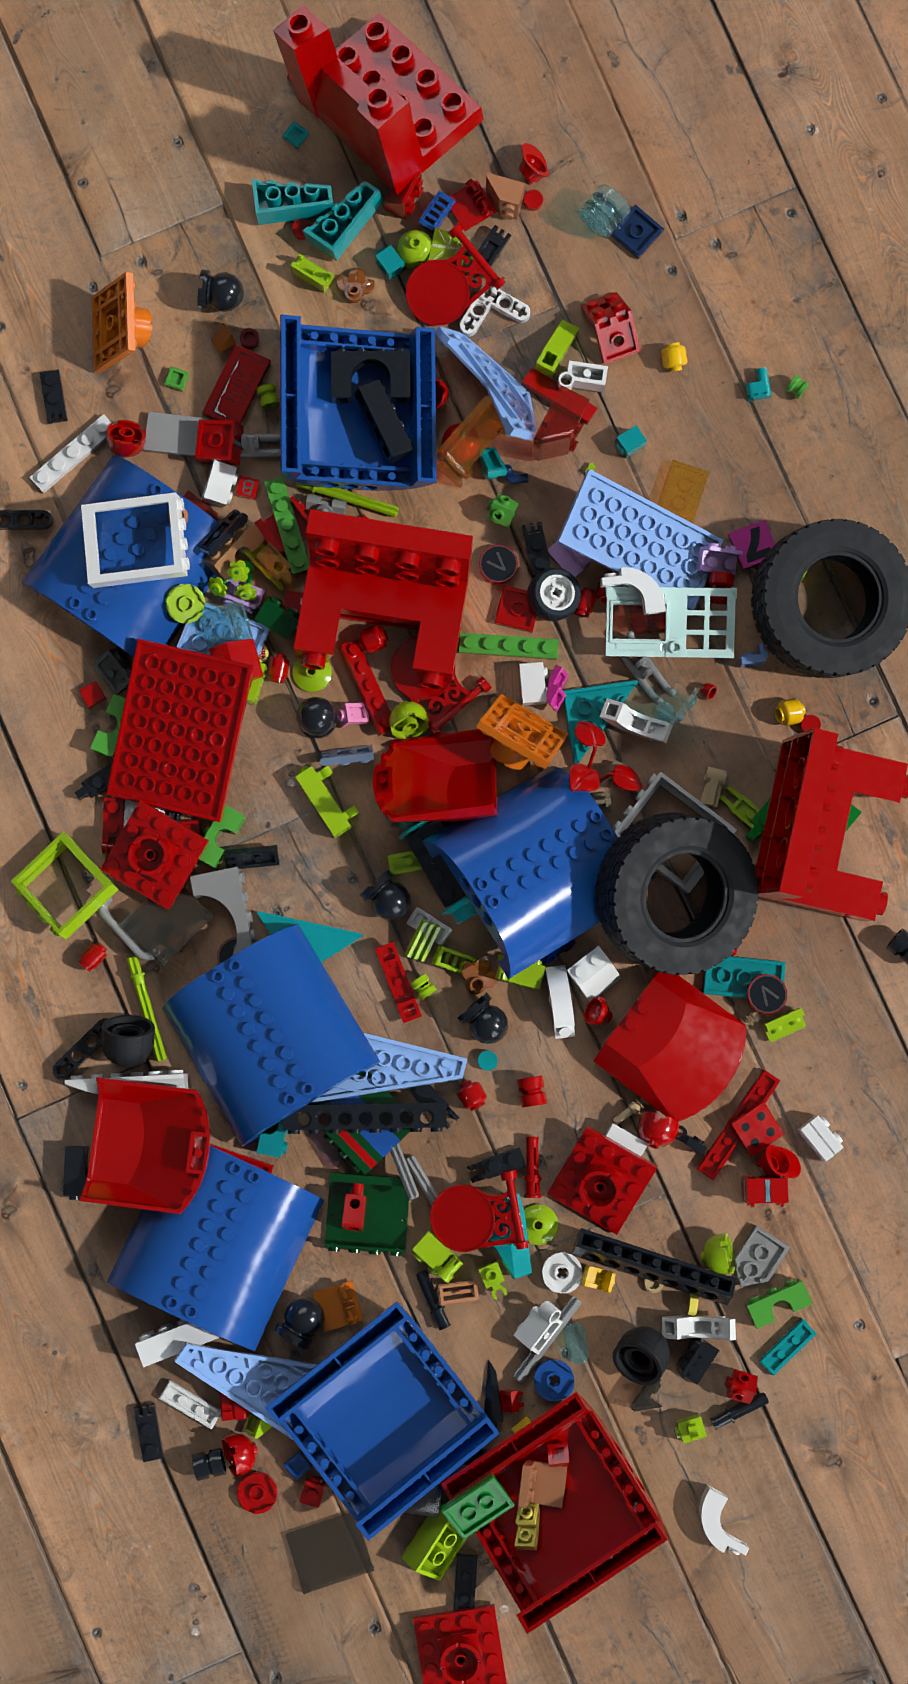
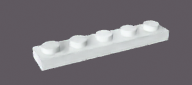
M103 414L30 476V479L45 493L107 440V427L111 424V421Z

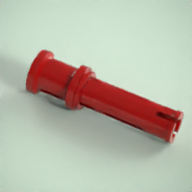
M526 1137V1175L523 1177V1181L526 1182V1194H524V1198H542L540 1194V1181H542V1177L539 1175L538 1155L539 1137Z

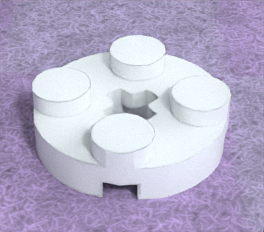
M566 1252L550 1255L542 1268L544 1283L553 1292L570 1293L574 1291L582 1280V1266L579 1260ZM559 1268L567 1269V1276L565 1278L557 1276Z

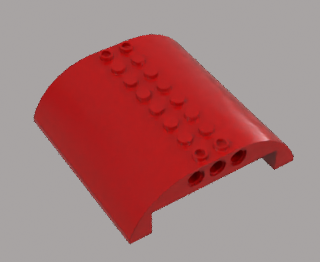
M575 1392L441 1483L449 1500H451L492 1473L514 1501V1507L475 1533L521 1611L516 1616L527 1634L668 1541L664 1524L641 1481L607 1427L578 1392ZM568 1442L570 1465L567 1466L563 1506L558 1508L539 1504L540 1523L537 1550L517 1549L515 1547L518 1525L515 1522L523 1464L527 1459L549 1463L547 1444Z

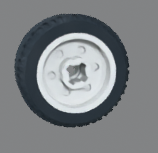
M548 568L531 580L527 590L528 604L533 613L539 618L552 622L560 621L573 614L578 608L581 600V588L577 579L567 570Z

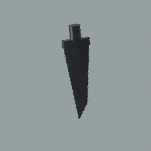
M488 1359L484 1412L497 1428V1422H503L497 1373Z

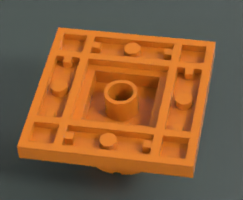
M123 273L92 296L94 372L102 373L134 352L136 347L143 348L149 342L152 332V316L148 309L136 307L133 273Z
M502 693L476 726L483 734L495 738L490 749L493 757L500 763L503 762L505 766L516 770L523 769L529 760L534 765L546 769L569 735Z

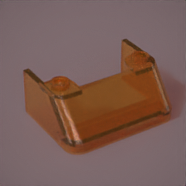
M486 395L437 451L436 468L458 487L463 485V479L467 480L472 475L474 462L497 436L500 437L502 434L504 436L507 435L490 396Z

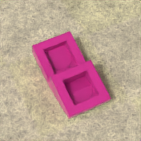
M555 665L547 688V703L556 712L566 696L562 688L569 676L558 665Z

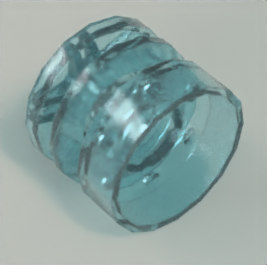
M604 184L600 185L592 194V200H587L585 205L579 209L580 218L588 228L606 239L617 229V223H622L631 212L627 201L616 190Z

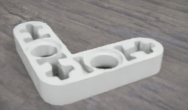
M491 287L486 293L491 291L493 297L488 296L485 298L484 293L470 305L461 320L460 331L467 337L473 336L491 308L518 323H525L530 318V308L504 291ZM497 295H499V297L496 300V303H493L494 298H496ZM506 299L510 302V306L502 308L499 305L500 301ZM481 306L484 312L481 315H476L473 312V308ZM525 310V315L519 317L518 311ZM472 317L474 319L472 323L473 329L469 328L467 331L465 330V325H469Z

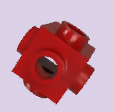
M734 1369L732 1375L727 1376L725 1381V1388H727L726 1397L750 1404L756 1393L758 1376Z

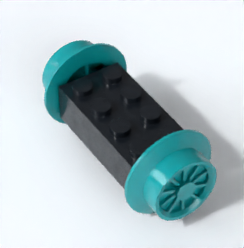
M446 821L398 822L402 829L398 840L406 839L446 908L441 912V915L451 914L458 925L478 914L441 854L432 858L422 842L424 839L449 826Z

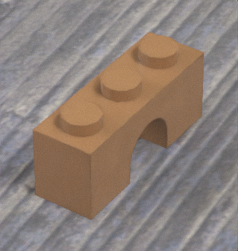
M247 521L245 526L239 528L214 556L207 555L203 561L215 576L227 581L230 577L227 574V569L230 567V563L235 561L236 551L239 548H243L253 553L265 538L253 522Z

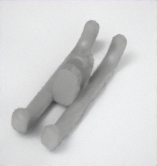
M281 433L241 435L243 448L241 457H281V449H260V442L281 441Z
M633 631L627 632V639H636ZM620 656L656 705H662L663 699L656 694L647 682L646 678L650 675H653L669 696L676 694V690L668 684L649 657H640V660L634 664L629 656Z
M112 897L98 909L102 919L137 957L143 960H153L160 955V950L156 948L145 952L132 938L147 924L144 920L140 921L130 931L127 932L125 930L130 922L138 916L136 911L132 912L119 924L108 911V906L113 901Z

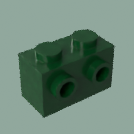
M268 596L254 620L289 640L298 625L300 612L293 607L288 608L283 605L281 599L275 596Z

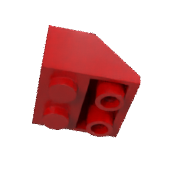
M422 171L398 195L390 190L384 202V209L405 220L408 214L412 215L415 209V204L413 203L416 197H421L424 190L422 187L424 181L422 179Z

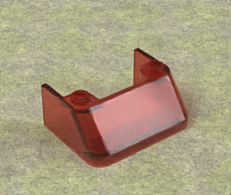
M561 385L535 435L531 458L540 461L567 455L570 451L574 452L578 444L576 439L584 425L580 419L590 399Z

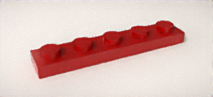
M358 639L340 645L339 650L377 735L381 736L392 732L389 724L391 712L364 651L359 646Z

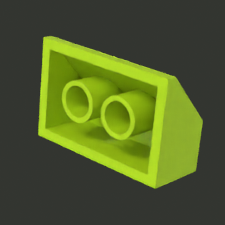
M434 1505L401 1558L415 1572L441 1581L468 1537L462 1539L441 1512L440 1507Z

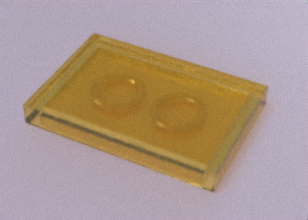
M672 460L658 506L693 524L710 472Z

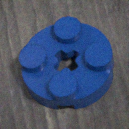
M548 1359L537 1367L534 1374V1385L537 1393L545 1400H563L571 1394L574 1388V1375L570 1366L564 1361ZM557 1375L558 1381H560L559 1384L554 1383L553 1386L550 1385L549 1377Z

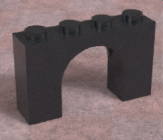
M381 348L374 351H367L366 349H356L355 351L336 349L331 351L332 403H352V378L358 369L367 365L378 366L388 374L392 403H410V351L402 348L395 349L394 351H386Z
M65 1146L63 1196H69V1200H79V1197L82 1195L88 1174L89 1146Z

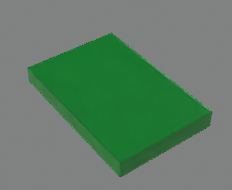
M491 1473L442 1505L440 1509L462 1539H465L514 1507L515 1504Z

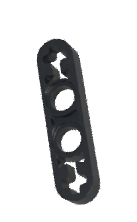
M0 510V518L4 515L10 518L7 525L0 524V530H45L53 524V517L46 510ZM22 515L29 516V522L26 525L19 523V518ZM33 515H35L36 519H42L43 515L48 519L45 521V524H42L41 521H35V525H33Z
M108 1018L99 1020L53 1066L55 1077L59 1079L68 1078L101 1046V1038L94 1030L96 1029L97 1032H100L102 1030V1023ZM91 1035L97 1039V1044L94 1047H89L86 1044V1039ZM80 1050L83 1056L80 1061L72 1059L73 1051ZM68 1058L69 1062L74 1064L75 1066L72 1068V1066L69 1065L65 1069V1071L67 1072L66 1074H59V1065L65 1066L68 1063L67 1061H65V1059Z

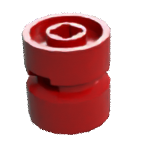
M721 571L710 572L708 584L711 588L734 587L735 575ZM710 596V603L726 605L727 597Z
M543 1075L517 1079L518 1089L522 1092L520 1096L522 1108L547 1104L546 1093L542 1091L544 1087Z

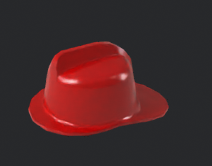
M524 143L521 146L523 159L520 163L519 171L526 183L531 185L533 182H539L543 177H549L550 173L543 154L532 144Z
M775 1145L767 1146L765 1152L760 1157V1161L757 1162V1166L762 1168L769 1177L782 1176L795 1179L801 1172V1165L797 1156L792 1151Z

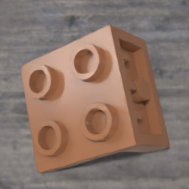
M527 1459L522 1469L518 1507L527 1508L529 1503L562 1508L567 1466L549 1467L547 1462Z

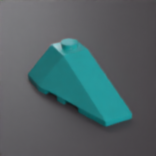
M516 1193L525 1240H528L525 1212L520 1195ZM509 1197L504 1199L507 1202L506 1209L502 1210L500 1208L502 1204H498L497 1208L500 1212L505 1213L510 1210ZM501 1223L499 1228L501 1231H504L503 1227L508 1225ZM508 1226L509 1232L505 1236H498L494 1231L490 1240L508 1238L511 1235L510 1227ZM513 1243L492 1246L498 1251L502 1263L513 1279L532 1273L529 1245L528 1248L519 1250L516 1249Z

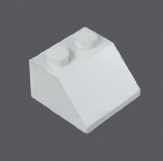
M599 946L566 970L567 974L589 1002L593 998L600 996L621 979L614 965Z

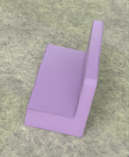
M557 542L548 548V553L562 569L573 574L574 577L590 566V559Z

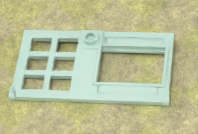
M610 586L605 588V597H607L605 656L734 658L737 588L660 587L666 608L665 639H612L613 605H642V600L637 591L631 587ZM687 596H704V610H687ZM710 596H726L727 610L710 611ZM687 615H703V630H687ZM726 616V630H709V617ZM686 635H703V649H686ZM709 635H726L725 650L709 649Z

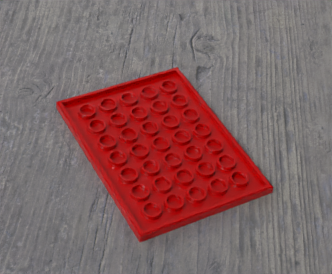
M138 638L106 795L138 803L142 800L150 806L222 822L254 665Z

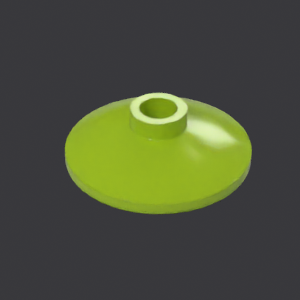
M298 658L292 671L296 685L306 692H318L324 689L329 684L332 676L330 663H325L324 670H315V673L310 675L308 673L309 669L301 666L302 659Z
M542 1204L530 1205L524 1209L527 1237L530 1243L543 1245L551 1241L558 1230V1219L554 1211ZM537 1221H540L542 1223V1227L540 1229L535 1228V1223Z

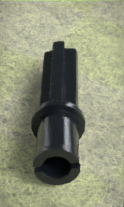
M423 1270L417 1273L416 1277L431 1309L430 1314H433L439 1331L451 1326L444 1311L445 1306L438 1305L439 1298L428 1272Z
M762 1392L754 1396L750 1404L742 1402L730 1409L725 1408L726 1411L711 1417L710 1420L715 1430L730 1422L735 1423L734 1420L768 1404L769 1400L766 1394Z

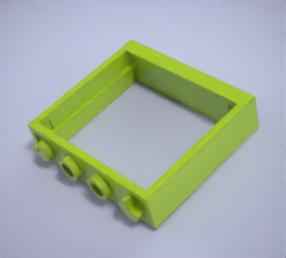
M64 831L11 880L16 887L14 889L21 898L24 896L27 899L25 903L33 911L36 909L39 912L38 918L44 924L47 922L50 924L51 928L49 930L57 938L61 936L66 940L119 890ZM68 848L103 887L61 926L27 886Z

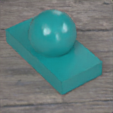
M496 447L477 450L476 455L482 465L481 473L486 479L493 480L498 476H506L507 469Z

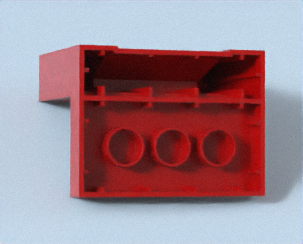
M304 5L299 7L273 30L297 100L317 119L320 118L363 159L396 195L402 192L419 172H425L484 120L481 106L380 12L336 50L329 28Z
M310 509L306 529L310 560L294 643L295 656L302 659L301 666L313 670H324L325 663L330 660L334 653L340 614L420 626L412 667L420 677L419 685L429 689H442L443 682L452 683L471 571L473 536Z
M818 728L783 739L755 865L759 897L855 920L875 921L876 915L882 916L888 903V893L881 891L883 881L837 871L854 792L900 803L901 798H908V775H906L908 764L845 749L843 746L836 745L838 733Z

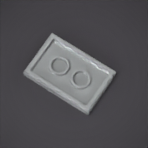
M148 412L146 442L143 450L145 452L195 457L199 420H207V418Z

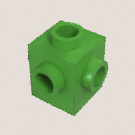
M497 494L494 500L491 499L486 509L489 511L487 519L495 524L509 527L514 519L519 502L510 499L506 495Z

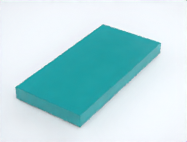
M729 956L727 959H723L722 963L704 971L702 993L747 998L749 984L758 976L763 974L773 975L784 983L786 962Z

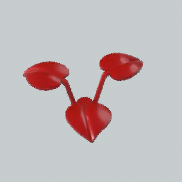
M578 721L575 727V736L583 745L593 746V751L587 766L577 763L570 769V791H596L602 781L609 777H613L612 782L614 785L623 790H642L643 786L637 773L626 765H616L613 768V772L606 774L602 778H599V773L596 770L590 769L597 746H604L606 739L603 731L598 726L590 722Z

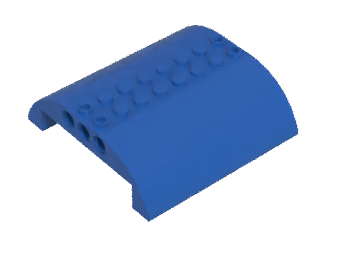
M281 314V474L291 481L310 486L356 490H406L435 484L437 482L435 328L415 327L410 334L302 325L301 316ZM379 348L386 351H394L398 348L410 351V403H393L399 420H402L404 424V431L407 437H410L413 442V450L408 457L388 464L354 396L358 387L379 379L381 384L386 387L387 396L391 402V386L388 374L378 366L367 365L361 367L352 378V403H332L331 351L336 349H346L347 351L366 349L367 351H374Z
M114 455L30 569L22 583L37 594L40 593L134 658L138 638L169 645L184 623L173 620L165 608L167 594L174 586L190 584L197 587L204 596L209 589V579L217 577L203 561L208 554L202 552L198 545L218 522L177 493L183 499L184 508L188 512L186 530H183L184 538L188 542V550H185L186 558L188 557L190 569L187 570L188 576L98 588L91 587L87 579L81 505L176 492L137 465ZM168 503L95 513L100 574L174 565L171 525L168 519Z
M556 766L548 767L498 796V816L455 821L422 841L432 858L441 854L503 953L504 958L498 961V964L508 979L600 923L597 914L599 911L596 909L595 899H597L595 896L598 872L600 873L601 869L599 867L602 859H605L604 855L608 848L612 847L611 844L618 836L590 793L587 791L571 792L569 773Z
M294 925L269 935L230 957L186 985L173 995L162 1008L242 1147L260 1137L259 1134L349 1078L359 1072L364 1073L381 1062L300 925Z
M210 1146L203 1180L189 1205L181 1214L141 1209L107 1282L197 1327L255 1351L324 1199Z
M398 1301L265 1407L276 1423L282 1424L355 1519V1525L368 1541L500 1434L467 1387Z

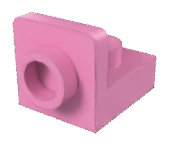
M345 703L337 709L336 717L340 728H345L352 724H367L370 722L364 703Z

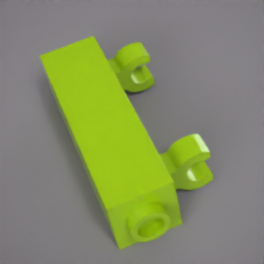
M305 766L300 769L295 777L334 838L352 828L348 820L359 814L358 810L353 805L342 813L322 780L333 774L330 767L326 766L318 773H316L312 766L309 768Z

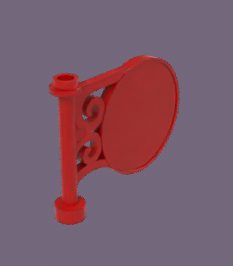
M460 222L448 232L452 239L457 237L462 243L458 253L448 259H436L422 263L412 272L407 282L406 299L410 310L419 320L430 325L440 326L452 323L489 288L495 287L498 290L506 283L504 281L505 277L499 278L462 231L465 228ZM466 250L473 257L472 264L467 268L461 265L463 259H465V264L469 263V257L463 255ZM457 260V265L453 264L452 262ZM470 271L469 274H468L467 277H466V275L464 274V272ZM475 274H481L485 277V285L470 299V286L478 288L482 284L481 277H476L478 280L476 284L473 283L472 277Z
M414 637L402 643L395 651L390 666L392 680L397 689L412 702L419 703V701L430 700L429 709L432 712L440 710L439 705L436 708L433 707L434 703L439 702L442 704L443 709L438 715H432L426 710L430 721L428 730L433 735L441 734L439 729L482 691L487 693L492 687L481 676L475 681L477 686L468 691L457 680L455 666L452 678L455 686H451L452 683L443 682L442 689H429L420 686V677L412 668L418 638ZM450 691H455L456 694H452L454 699L459 698L460 692L466 696L459 702H453L448 694ZM443 693H444V698H445V700H444L443 698L439 697V696H441Z
M516 1169L500 1172L501 1181H506L507 1192L503 1194H487L479 1188L467 1184L454 1185L442 1191L434 1200L430 1212L431 1227L437 1239L447 1248L457 1252H470L478 1248L511 1243L516 1246L517 1250L528 1248L530 1241L525 1240L514 1184V1179L518 1178ZM509 1197L510 1210L505 1213L500 1212L497 1208L498 1204H502L500 1207L502 1210L506 1209L507 1202L504 1199ZM501 1223H505L510 1227L511 1235L508 1238L489 1241L494 1231L498 1236H505L509 1232L508 1226L503 1227L504 1231L500 1230Z

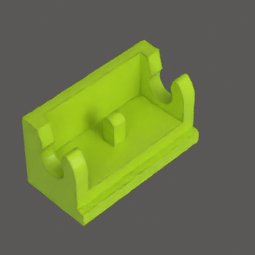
M300 253L298 254L297 262L293 261L290 265L292 274L323 293L326 292L335 278L333 273L322 269Z

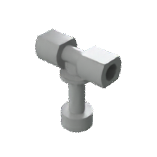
M308 494L306 509L345 515L347 501L333 499L332 502L323 501L321 496Z

